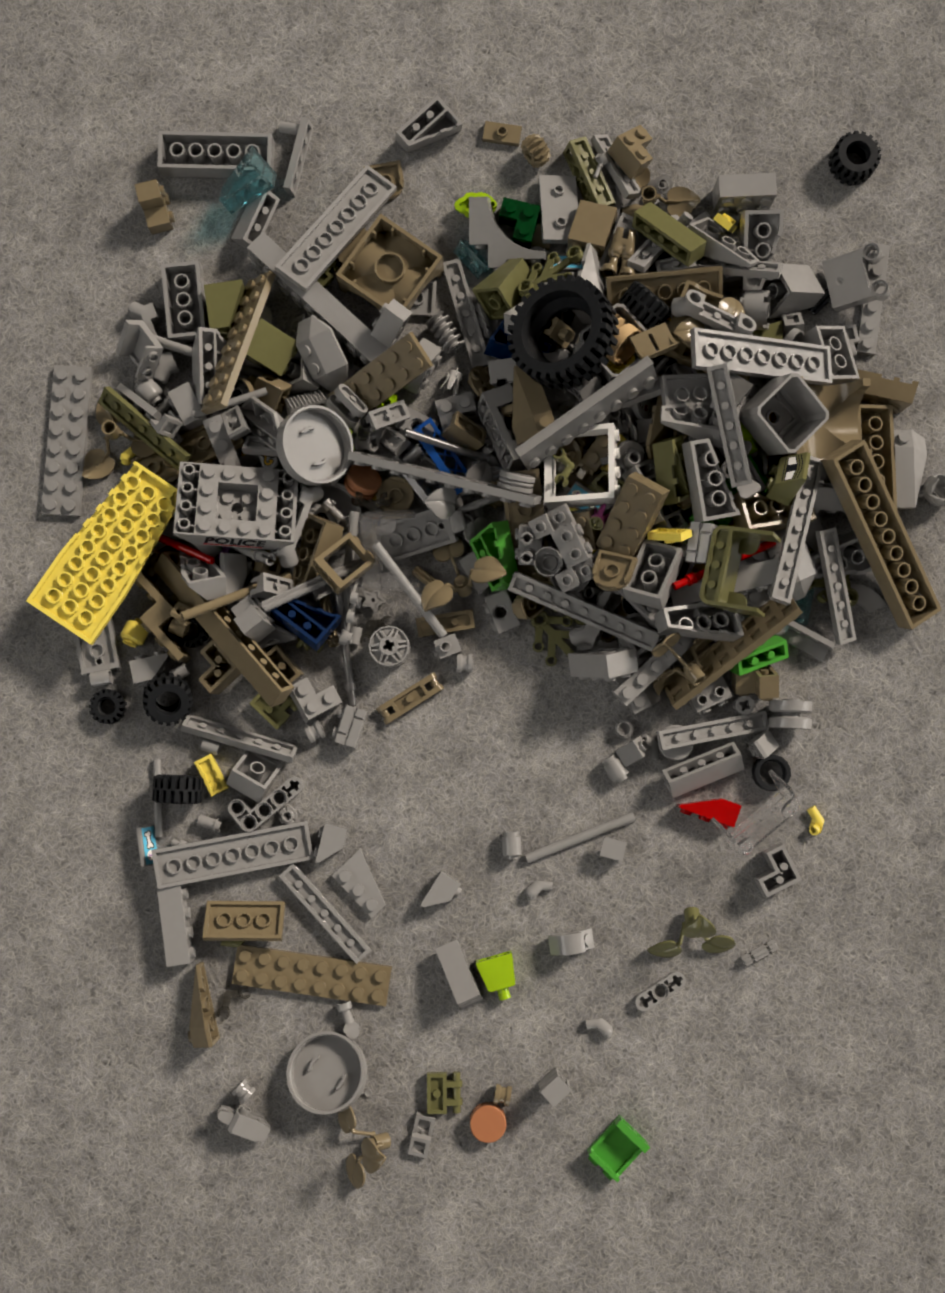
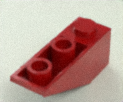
M718 798L677 804L676 807L681 808L680 812L691 816L692 813L699 815L698 819L709 823L711 819L717 822L716 826L728 829V826L735 827L742 805Z

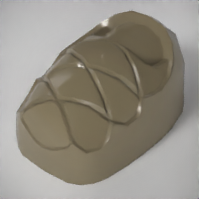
M519 594L512 602L514 615L524 620L536 617L545 608L544 605Z

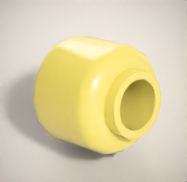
M135 618V620L126 621L120 634L124 644L133 648L144 644L149 632L142 627L143 621L141 619Z

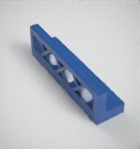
M431 417L413 429V431L424 434L421 429L430 423L434 429L433 437L435 438L437 433L440 440L447 442L441 436L440 430ZM419 441L439 471L451 473L449 471L451 470L454 471L453 474L455 475L456 472H462L466 475L467 469L455 452L449 451L451 454H446V449H444L443 453L436 452L433 448L434 445ZM445 456L455 459L454 469L448 468L444 464ZM462 487L461 489H454L456 491V495L463 491Z

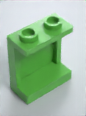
M618 1115L587 1149L588 1159L595 1166L599 1165L603 1168L602 1172L609 1180L614 1179L618 1183L620 1180L619 1176L642 1151L646 1153L650 1146L628 1122Z

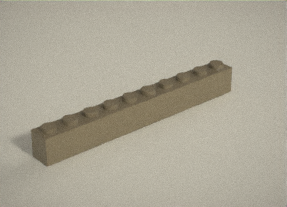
M177 550L162 552L153 569L178 599L190 607L211 601L206 600L189 588L181 578L180 553ZM225 606L194 617L270 707L285 702L294 686L253 639L242 633L233 620L235 617Z

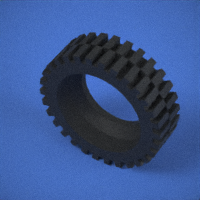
M558 275L557 281L552 277L547 279V285L541 281L537 284L539 287L537 291L533 287L528 291L531 294L529 298L523 296L520 299L524 304L522 307L516 305L517 316L511 315L510 320L514 325H508V331L512 335H507V341L511 344L508 346L509 351L512 353L511 357L520 369L542 386L545 385L550 389L555 387L558 390H563V385L567 389L573 388V382L578 386L583 385V378L590 381L593 379L591 375L593 371L597 374L602 371L599 368L601 363L605 366L608 364L609 361L605 357L606 355H613L614 350L611 348V345L617 346L618 340L613 335H619V329L615 326L619 322L615 316L616 311L612 307L613 305L587 279L585 281L580 276L575 278L573 275H567L566 279L563 275ZM567 310H580L587 313L592 320L591 329L581 348L565 360L555 363L548 361L541 347L542 335L548 323L555 316Z

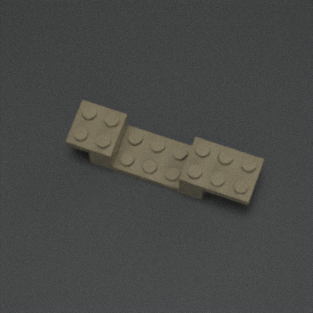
M142 569L134 583L140 589L143 588L147 591L146 596L155 604L140 617L143 621L141 625L147 632H151L156 636L154 640L161 647L164 646L169 650L167 654L174 661L187 663L192 657L167 631L174 618L170 615V612L175 605Z

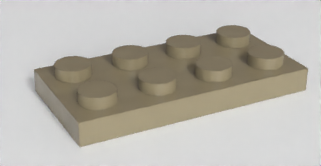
M207 901L202 938L204 941H282L285 901Z

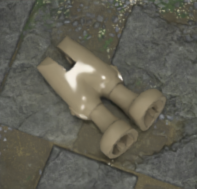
M616 228L611 247L608 249L610 261L603 264L600 269V274L604 278L616 276L619 258H622V263L618 276L636 274L634 269L627 267L628 259L635 251L636 230L629 229L625 239L623 238L624 228Z

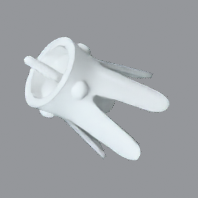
M458 367L456 370L450 369L447 373L446 380L439 388L441 389L445 384L443 393L446 390H450L454 384L453 396L458 395L459 383L463 376L458 371Z

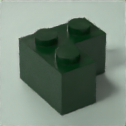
M506 197L503 198L499 223L515 227L514 243L531 249L540 206Z

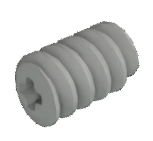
M440 311L430 317L426 325L431 328L430 332L435 334L434 338L439 340L438 345L443 346L442 351L451 354L457 351L465 341H458L461 334L454 335L457 328L450 329L453 322H446L449 319V315L442 316L444 311Z

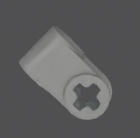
M365 415L360 419L354 439V448L356 451L363 452L364 450L375 452L379 448L383 428L371 432V424L366 422Z

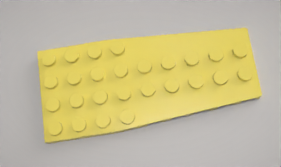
M136 461L133 462L134 465L127 474L124 473L120 478L121 481L118 485L110 490L109 496L104 502L96 507V511L90 519L87 518L82 524L81 530L75 533L60 551L26 600V602L90 645L95 643L126 598L176 509L177 488Z

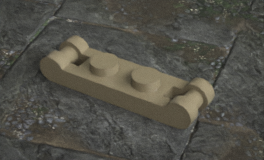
M434 672L376 708L377 712L383 716L385 725H388L444 689L443 685L438 683ZM427 683H430L433 687L430 691L424 686ZM391 706L395 710V713L392 715L387 710Z

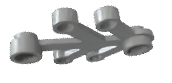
M361 576L350 585L353 591L351 592V604L346 616V623L348 624L346 630H341L339 637L340 645L347 646V644L351 645L353 633H350L351 626L357 627L359 616H355V608H361L362 598L359 597V587H363L364 576Z

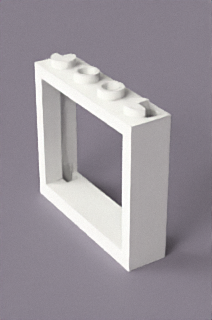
M614 423L594 424L587 432L577 436L608 435L609 492L556 496V483L554 480L556 477V460L553 456L544 459V503L548 509H555L567 503L569 508L596 506L604 503L606 505L615 504L621 491L617 478H621L620 466H617V460H620L621 455L620 448H617V441H620L619 429H616Z

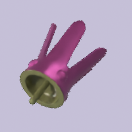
M605 503L601 505L597 513V508H595L594 515L589 520V525L594 530H601L609 517L610 512L603 516L606 508Z

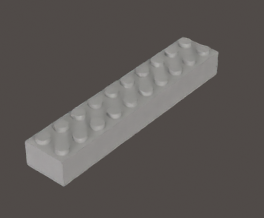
M264 232L247 247L250 253L249 258L253 261V266L259 271L263 270L265 273L271 271L276 274L273 284L276 282L284 295H290L297 307L300 309L303 307L307 311L308 317L315 315L317 319L329 325L339 345H345L348 348L347 352L354 359L358 357L362 361L361 365L363 367L388 349V347L370 335L372 331L318 281L305 293L275 271L276 264L286 255V252Z

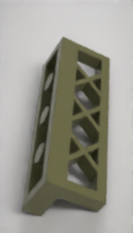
M584 136L570 140L563 154L573 176H576V183L583 199L613 207L616 202L602 171H600L597 179L593 178L598 162L595 160V155L587 137Z

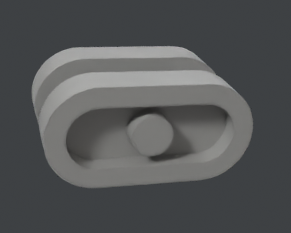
M339 384L334 391L335 395H330L326 400L327 408L336 412L345 421L348 428H354L359 422V418H362L367 413L368 408L347 385Z

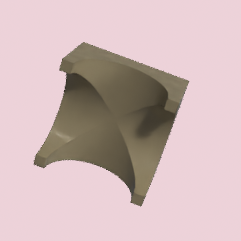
M380 213L338 270L336 278L342 292L345 294L347 292L355 293L379 310L385 303L389 304L393 299L408 310H411L416 299L429 282L435 277L440 279L443 275V256Z
M862 378L850 383L829 386L807 384L829 411V419L795 453L779 455V458L808 452L811 454L810 456L822 459L847 442L860 440L858 412L861 399L865 391L871 386L870 378Z

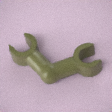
M559 447L562 455L556 456L554 454L553 457L557 462H561L565 468L562 473L556 475L554 480L557 485L561 479H564L562 485L565 488L569 483L568 477L575 468V464L569 460L565 450Z

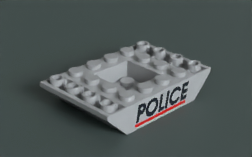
M180 461L173 535L196 545L276 550L292 545L295 542L298 481L291 477L286 470ZM239 506L243 511L236 514L232 512V508Z

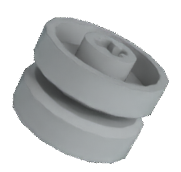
M800 699L769 701V711L781 713V716L769 717V728L812 729V719L800 717V714H810L813 712V702L800 701Z

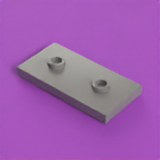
M539 175L542 243L568 244V235L578 209L576 176Z

